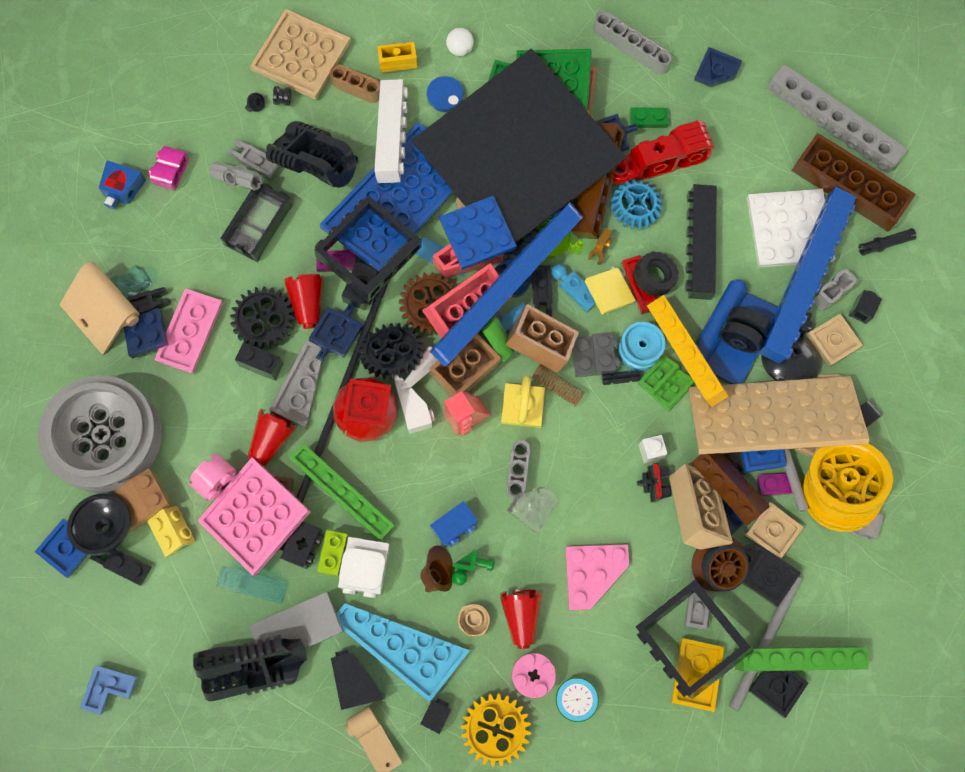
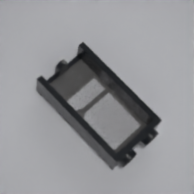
M266 183L261 184L258 190L251 189L220 238L224 246L258 263L259 257L289 209L292 208L290 197L284 192L273 190Z

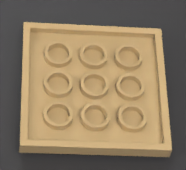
M285 9L250 65V69L257 74L317 100L330 78V69L339 63L351 39L346 35Z

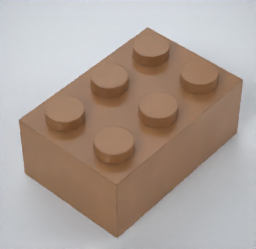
M526 304L517 315L506 346L558 373L567 364L579 332Z
M477 333L447 366L444 367L437 361L429 368V373L441 388L452 397L461 391L469 393L500 365L501 357Z

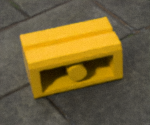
M414 41L377 46L381 73L417 68Z

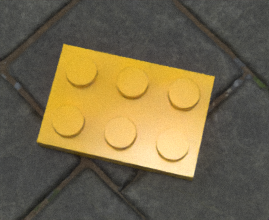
M681 638L676 670L690 687L722 662L724 647ZM674 679L671 703L715 712L719 679L694 699H690L687 695L683 697L676 688L678 682Z

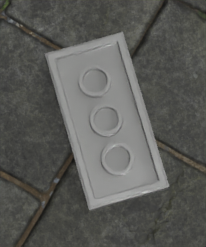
M329 592L320 594L250 625L255 643H258L257 640L262 639L264 642L267 637H270L272 640L273 636L281 634L282 638L301 639L306 648L344 632Z

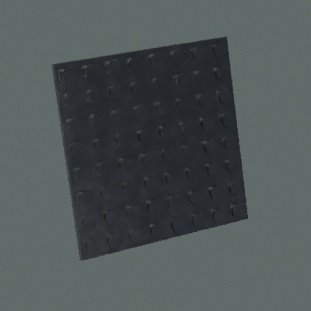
M532 48L411 140L464 206L494 196L515 244L627 159L625 154Z

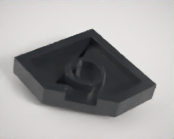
M794 671L761 673L748 692L781 717L786 718L809 682Z

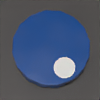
M438 77L428 85V103L437 111L449 112L463 101L464 92L462 85L452 77Z

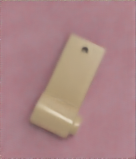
M370 706L365 707L346 720L348 724L345 725L348 734L350 737L355 736L360 741L376 772H391L403 764Z

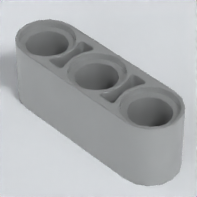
M525 440L515 441L511 450L506 495L512 501L521 500L526 489L530 445ZM520 446L524 447L526 453L519 455L515 449ZM520 466L523 468L524 473L516 475L513 472V468ZM518 486L521 489V493L513 495L510 492V488Z

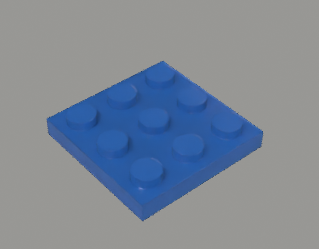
M494 196L439 216L441 225L461 270L516 249L514 239Z

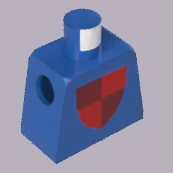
M107 160L99 184L100 191L106 196L104 205L110 209H115L118 201L125 204L131 203L146 181L142 173Z

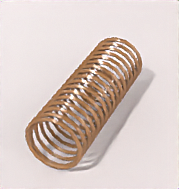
M540 364L535 370L534 374L532 375V379H534V381L537 380V383L540 382L542 386L545 385V388L548 387L550 391L553 390V393L556 392V395L558 394V396H561V398L564 397V400L566 399V401H569V403L572 402V405H574L575 407L585 392L582 391L580 395L577 397L581 390L579 389L576 395L574 396L578 387L575 389L573 393L572 391L574 390L575 386L569 392L573 384H571L568 390L566 391L568 385L570 384L569 382L567 386L564 388L565 384L567 383V380L559 390L560 386L562 385L565 379H563L560 385L557 387L558 383L562 379V377H560L559 381L554 386L555 382L559 378V375L552 383L553 379L557 375L556 373L553 376L552 380L549 382L550 378L554 374V372H552V374L546 381L551 370L548 372L545 378L544 376L549 370V368H547L544 375L540 378L546 367L543 368L542 372L537 377V375L543 367V365Z

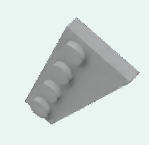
M308 340L303 345L269 409L270 412L305 429L322 362L316 358L321 348Z

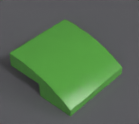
M663 355L640 379L638 384L659 404L670 411L685 396L689 388L695 385V382L690 376L680 370V366Z

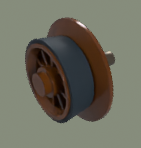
M732 537L733 543L730 545L695 550L691 568L694 579L701 587L714 592L731 591L744 582L749 571V561L743 546L737 539Z

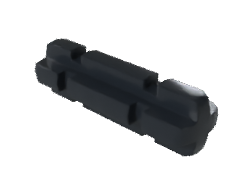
M632 370L630 373L629 371L615 372L612 375L606 373L602 374L601 379L603 385L629 383V381L638 382L641 379V374L639 370Z

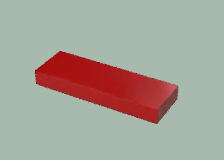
M638 255L622 260L621 264L642 315L650 312L647 305L655 301L657 297L647 295L636 285L633 271L635 270V265L641 259V256Z

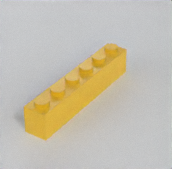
M663 295L647 305L708 404L713 407L728 398L729 395L666 297Z

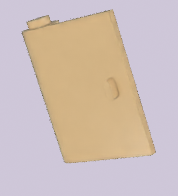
M88 262L80 268L59 304L102 355L106 354L122 327L133 326L139 320V312L95 262Z

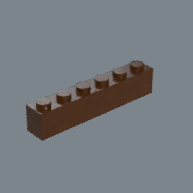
M597 123L620 149L624 130L617 123ZM616 167L579 195L575 208L583 217L571 230L578 238L599 239Z

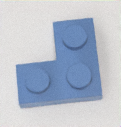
M95 665L80 709L103 714L110 694L131 699L138 677Z

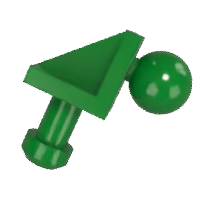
M478 550L472 551L454 563L453 569L457 571L452 575L453 583L457 586L464 585L467 582V574L464 571L474 573L475 566L492 571L495 563L494 559L477 558Z

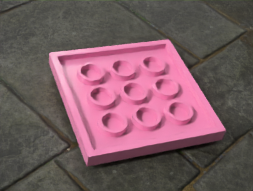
M251 458L199 518L198 522L252 576H257L311 511L254 458Z

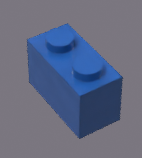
M462 501L432 523L430 528L444 547L448 545L453 547L460 541V536L464 533L469 535L477 529L478 519L466 503Z

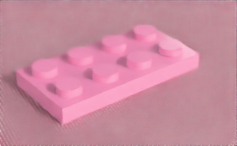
M185 288L166 331L168 345L159 348L154 360L158 363L194 374L222 308V300Z

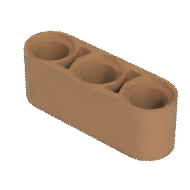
M334 65L330 69L332 85L336 89L370 103L379 101L380 83L376 79L342 65Z

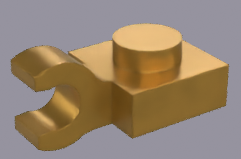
M605 228L595 248L589 253L588 260H591L592 256L596 255L599 257L597 264L600 265L604 257L602 251L604 249L608 250L612 243L610 238L611 230Z

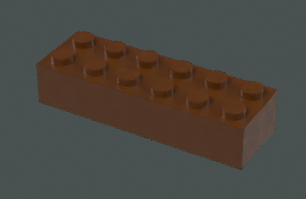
M819 133L815 135L791 170L819 189H823L827 194L835 187H838L856 196L854 211L887 232L898 222L916 195Z

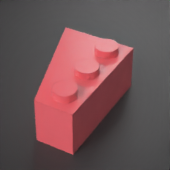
M450 244L433 255V265L442 274L444 279L483 268L490 263L493 265L503 262L502 254L461 270Z
M461 391L444 401L445 418L457 436L468 434L473 430V426L491 416L480 397L474 396V394L470 395L467 392Z

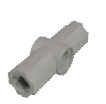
M216 161L212 163L209 169L210 176L224 181L229 187L238 185L258 190L263 182L262 175H259L258 172L247 170L242 164L232 166Z

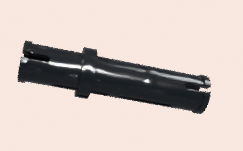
M913 228L886 237H876L873 241L859 244L858 248L863 247V249L859 250V253L865 256L869 253L882 252L885 248L915 240L916 236L911 235H915L916 232Z

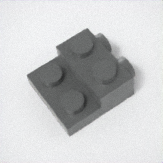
M612 332L594 333L592 336L576 338L572 349L575 377L600 376L606 373L612 375L616 372V368H619V357L614 354V349H617V339L612 337Z

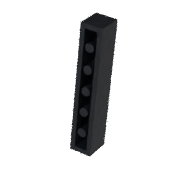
M694 184L691 191L687 193V202H690V208L687 209L686 215L687 220H689V226H687L686 237L689 238V244L686 246V255L689 256V262L686 263V273L689 276L688 280H686L685 291L688 292L689 299L712 300L716 294V185Z

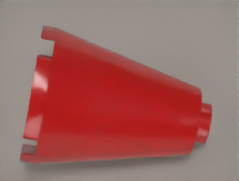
M320 274L298 275L299 277L296 280H293V276L285 278L284 283L299 326H303V329L315 328L320 318L324 276H320Z
M260 408L247 457L249 459L254 458L261 465L266 466L294 433L297 425L294 424L291 427L289 426L291 424L290 421L272 412L265 414V409Z
M534 589L512 590L513 593L507 595V591H503L500 593V600L512 643L517 645L518 649H528L535 641L542 591L539 590L536 593Z

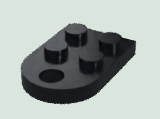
M749 544L743 546L745 554L750 558L748 575L742 584L775 607H778L801 572L760 545Z

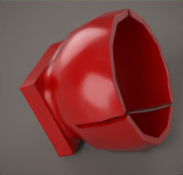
M371 377L350 379L349 383L339 390L333 403L334 422L343 434L346 433V437L358 442L377 441L392 430L398 417L396 398L390 391L391 385H386Z

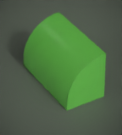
M494 314L481 330L496 353L501 357L502 362H504L512 355L514 349L506 346L509 335Z

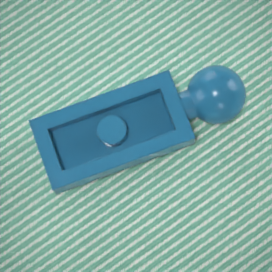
M557 264L553 266L551 270L552 276L555 279L562 280L559 287L587 313L596 302L586 283L574 271L567 275L564 265Z

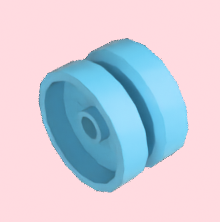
M648 322L634 323L624 331L618 345V355L622 363L629 369L646 371L652 368L662 356L665 349V337L662 331L654 324Z

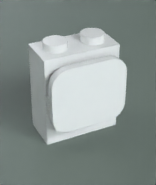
M352 537L347 538L338 585L340 589H343V593L355 595L356 591L363 592V596L368 598H376V595L382 594L390 544Z

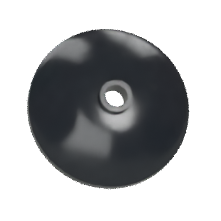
M801 335L795 343L793 342L791 347L798 355L792 353L788 360L785 359L779 364L761 355L765 371L775 381L814 379L820 369V356L816 347Z
M101 493L85 498L76 505L68 519L67 535L71 544L80 552L94 556L103 555L116 549L124 541L130 529L131 516L129 509L121 499L111 494ZM107 526L106 530L102 531V528Z

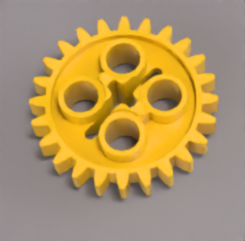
M500 693L497 694L496 699H493L492 695L489 694L487 701L481 696V704L474 701L475 709L467 708L470 716H463L467 724L461 725V728L466 729L467 732L461 734V737L468 738L464 746L471 745L468 753L476 752V761L483 757V765L488 760H491L492 767H494L496 761H499L502 767L503 760L505 759L511 764V756L519 759L517 751L525 752V749L521 746L522 743L529 744V741L524 738L525 735L531 734V732L525 730V727L531 725L530 722H524L528 714L520 713L523 706L515 707L517 700L509 703L508 695L504 700H501ZM493 709L496 716L493 721L489 722L484 719L483 713L485 710ZM507 717L515 719L516 724L513 729H506L504 727V720ZM481 721L494 727L497 723L501 730L514 734V738L500 733L493 736L492 730L481 727L477 723ZM480 730L488 733V739L483 743L476 740V733ZM500 738H505L508 741V747L503 751L496 747V742Z

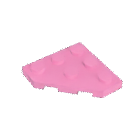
M628 545L565 547L569 610H590L629 566Z

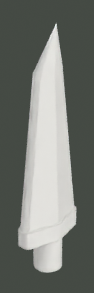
M431 346L427 347L423 354L424 358L420 359L421 364L415 365L416 370L410 372L399 390L412 387L438 361L430 353Z

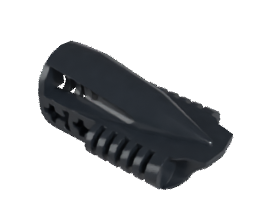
M301 121L289 123L285 133L276 139L273 144L269 143L266 148V159L269 162L297 173L307 172L337 188L346 186L353 178L356 170L355 156L351 147L346 142L331 137L328 131Z
M281 634L273 636L272 640L270 637L265 638L264 642L262 639H259L256 644L255 641H251L250 645L243 643L240 646L216 647L195 652L193 654V668L196 676L201 679V689L204 698L211 702L245 693L249 696L252 695L253 691L257 694L260 693L261 689L265 692L268 691L269 687L273 690L277 685L281 688L285 683L287 686L294 684L301 665L307 660L306 647L302 640L282 638Z

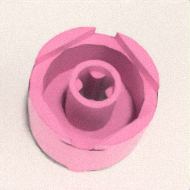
M218 453L211 455L212 460L208 463L204 460L190 477L192 482H189V485L207 501H212L214 498L217 499L237 475V470Z
M530 653L520 657L515 662L511 677L514 687L520 694L530 698H538L546 695L552 689L556 674L553 664L547 657L537 653ZM535 669L539 677L531 682L528 672H533Z

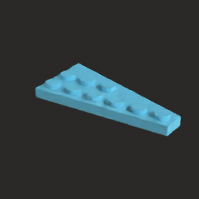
M346 603L337 612L343 631L428 702H431L470 651Z

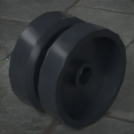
M740 306L732 307L726 316V322L719 331V337L724 343L736 350L745 353H758L764 343L763 338L767 336L771 328V323L765 316L755 310Z

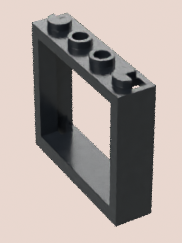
M368 195L364 200L362 199L357 203L351 213L349 212L343 217L342 222L338 226H334L329 231L328 236L324 240L321 239L315 245L314 251L318 260L369 302L422 248V239ZM370 209L404 237L408 243L365 285L329 255L327 251Z
M696 580L688 584L635 626L639 631L637 636L644 645L648 643L652 648L649 652L657 662L662 661L665 665L663 671L670 680L674 677L678 682L676 686L683 697L687 695L690 699H694L753 652L749 644ZM693 593H696L739 648L689 687L647 630Z

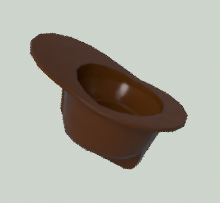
M436 545L428 551L427 562L421 570L420 577L426 592H447L452 587L453 561L445 548Z

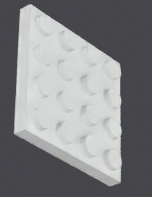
M823 189L748 194L747 203L758 268L797 265L825 202ZM834 255L833 259H832L830 262H834V261H835V255Z

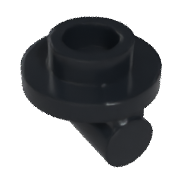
M251 93L247 98L245 109L248 112L261 111L265 105L263 96L260 93Z

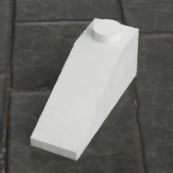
M394 375V382L409 434L432 428V421H435L432 409L428 410L427 404L411 387L399 390L404 380L402 377L399 378L397 375Z

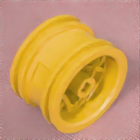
M870 444L820 447L814 454L802 483V489L809 507L806 511L816 522L828 529L839 532L861 530L877 517L892 489L893 474L885 456ZM821 476H826L829 480H825Z

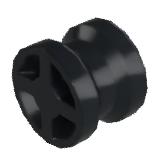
M274 86L273 104L290 106L291 88L285 87L282 89L279 86Z

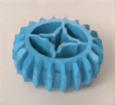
M633 179L631 184L628 181L624 183V186L620 184L618 190L614 191V197L611 199V210L614 211L613 217H618V223L623 221L624 227L627 224L631 225V230L634 229V226H637L638 230H640L642 225L646 229L650 224L653 225L656 221L655 219L659 218L662 211V199L659 198L660 192H655L656 187L650 188V183L648 182L645 185L642 179L639 183H636L635 179ZM623 198L626 200V204L628 205L626 210L622 204ZM646 200H648L651 205V211L647 209L648 206L645 204Z

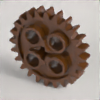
M424 272L423 278L416 275V281L409 279L410 286L404 285L406 292L400 293V296L405 299H399V304L404 305L399 308L400 312H405L402 315V319L408 318L406 325L414 324L413 328L415 330L420 328V334L427 330V335L430 336L431 331L434 330V333L438 335L428 318L422 319L418 316V313L430 305L427 304V287L430 290L431 303L441 297L436 296L433 293L434 290L439 289L444 295L453 289L455 283L448 284L449 277L442 280V274H439L436 278L434 277V272L431 273L430 277H427V274ZM422 293L424 298L418 300L414 297V294Z

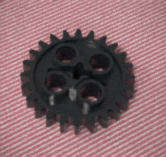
M263 286L262 291L255 287V293L247 290V297L241 294L243 300H236L235 302L238 307L231 308L236 314L230 315L231 319L235 320L230 324L234 327V334H239L237 338L240 341L244 339L243 342L247 344L251 342V345L255 347L258 344L260 349H263L264 345L271 349V343L278 346L279 339L285 342L284 334L290 336L291 334L288 329H294L293 324L290 322L296 321L295 317L292 316L295 314L294 309L291 308V301L287 302V296L282 297L280 290L275 294L273 287L267 292L265 286ZM265 303H272L269 308H263ZM255 304L259 305L272 330L271 332L267 331L254 306ZM249 311L254 312L251 317H245ZM274 319H281L279 324H272ZM263 328L261 333L254 334L255 329Z
M390 323L388 328L383 324L381 330L376 327V332H368L370 338L364 337L365 343L360 344V360L364 369H368L369 374L374 373L376 378L382 374L383 380H385L387 375H390L391 380H393L394 375L401 378V373L403 372L409 375L408 370L415 371L414 364L420 365V359L424 358L423 352L425 350L419 332L415 333L414 328L409 330L408 325L402 328L401 323H398L396 327L393 326V323Z

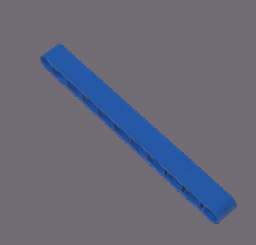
M570 202L564 206L439 340L430 353L444 367L459 354L582 219V214Z

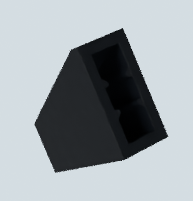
M348 650L335 652L336 657L331 658L341 710L385 699L383 692L354 653H348Z

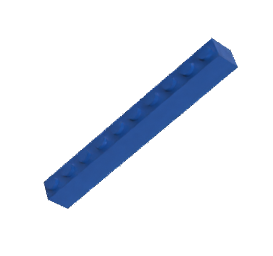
M835 187L827 195L772 319L771 328L767 336L764 337V343L758 352L759 354L778 364L785 359L788 360L792 355L793 349L791 347L793 342L795 343L801 334L799 332L800 326H803L808 318L806 312L814 304L815 299H813V296L821 288L822 283H820V280L826 275L829 269L827 264L835 255L833 250L842 239L841 231L849 223L847 218L855 209L854 201L856 196L838 187Z

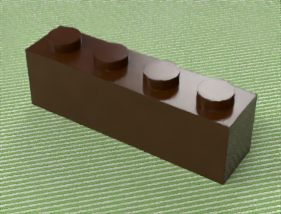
M723 453L700 454L691 462L747 526L770 507Z

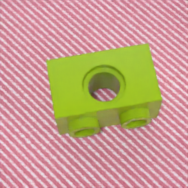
M326 530L317 569L318 573L339 578L347 538L349 537L348 534Z

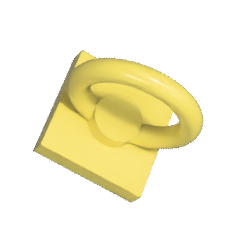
M528 375L523 377L522 385L505 383L501 424L541 428L545 387L530 386L531 378Z

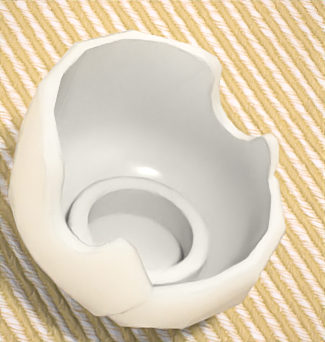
M455 28L448 34L446 45L450 53L455 56H464L472 51L474 39L469 30Z

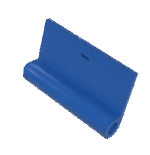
M740 279L729 282L695 342L715 375L730 384L743 383L758 353L741 352L728 346L720 339L719 331L726 322L729 310L732 307H746L762 314L771 323L778 308L747 293L746 283Z

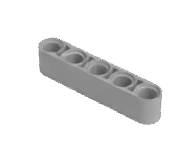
M600 11L596 14L593 30L598 36L655 73L665 74L668 72L672 61V55L669 51L610 13Z

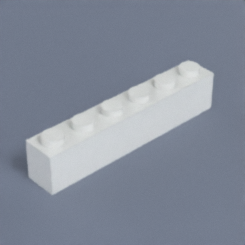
M403 79L380 81L375 157L377 183L401 182V174H404L402 159H405V148L402 145L406 143V134L403 132V128L407 127L404 113H407V102H405V99H408V88L404 87Z

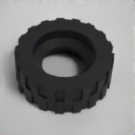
M659 251L645 254L637 262L633 271L636 285L640 287L641 291L654 297L663 296L670 291L679 279V271L673 259ZM650 266H656L663 272L664 280L662 282H656L649 276L648 268Z

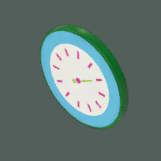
M570 678L564 681L557 690L556 706L560 714L567 720L572 722L586 721L595 714L598 708L599 697L597 690L586 679Z

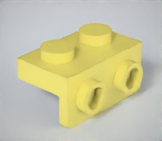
M177 506L163 508L147 521L165 557L171 556L183 546L195 542L192 532Z

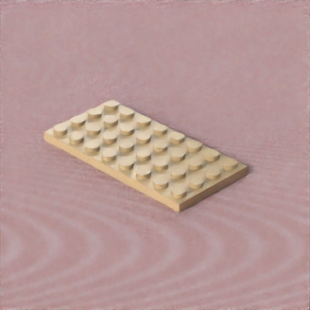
M851 376L722 385L729 397L713 407L708 404L698 387H690L688 391L698 454L869 443L870 438Z

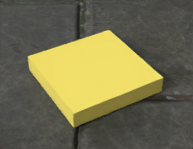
M619 268L588 277L585 280L602 315L635 302Z

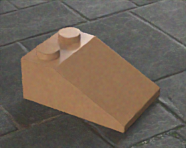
M147 469L131 478L111 494L121 499L129 509L131 525L128 534L148 523L147 521L163 508L174 507L157 474L151 469Z

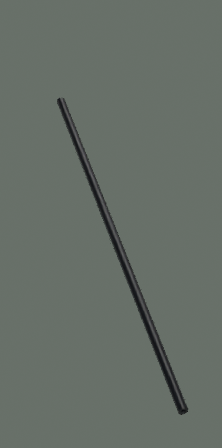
M389 282L374 298L339 390L348 384L353 376L360 358V344L365 343L363 338L369 335L368 332L371 330ZM333 405L314 451L319 458H321L334 424ZM306 474L296 496L301 503H303L312 481ZM287 539L286 542L280 547L279 550H281V551L284 550L288 539Z

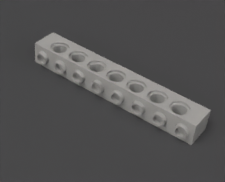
M785 64L771 79L767 90L774 96H778L787 105L795 108L803 116L815 122L817 126L824 128L833 137L838 138L849 148L861 154L863 158L870 160L880 170L889 173L908 150Z

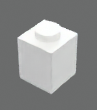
M662 435L643 439L639 443L644 464L664 459L667 455Z

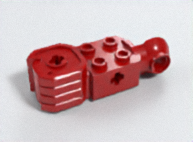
M697 120L674 128L669 133V136L662 135L652 141L645 140L640 142L630 150L629 154L625 155L627 159L616 166L615 170L619 169L623 173L615 171L613 183L623 184L633 179L638 181L642 179L644 181L708 160L715 146L705 122Z

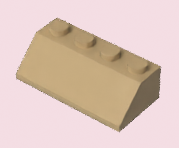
M684 464L669 477L683 543L697 549L730 545L733 541L721 496L695 467Z

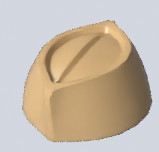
M478 604L463 606L458 616L459 627L461 631L469 636L485 635L490 623L487 610Z

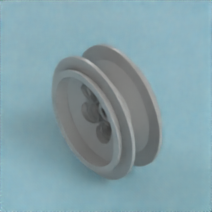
M89 376L76 380L62 388L47 404L38 428V445L42 458L48 468L63 481L82 490L95 493L116 491L131 478L150 469L158 456L162 442L161 421L154 405L133 385L112 376ZM106 413V417L99 421L100 415ZM121 420H125L124 425L118 428V423ZM89 425L88 431L82 433L83 428ZM126 439L125 446L119 448V443ZM90 445V450L84 453L85 446ZM109 452L108 458L102 460L103 454Z

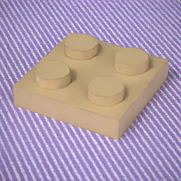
M841 314L807 334V337L829 367L863 346Z
M769 502L768 505L770 507L757 517L745 535L757 545L766 548L782 559L804 527Z

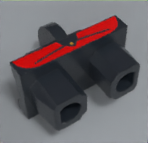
M652 463L651 466H647L648 472L642 473L643 480L637 481V486L643 487L644 493H650V503H656L671 497V487L661 486V479H668L670 476L669 467L659 466V463Z

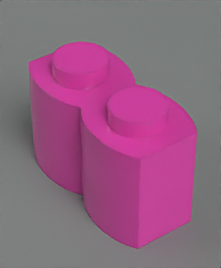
M163 146L156 155L157 162L149 170V177L153 185L175 191L189 158L184 151Z

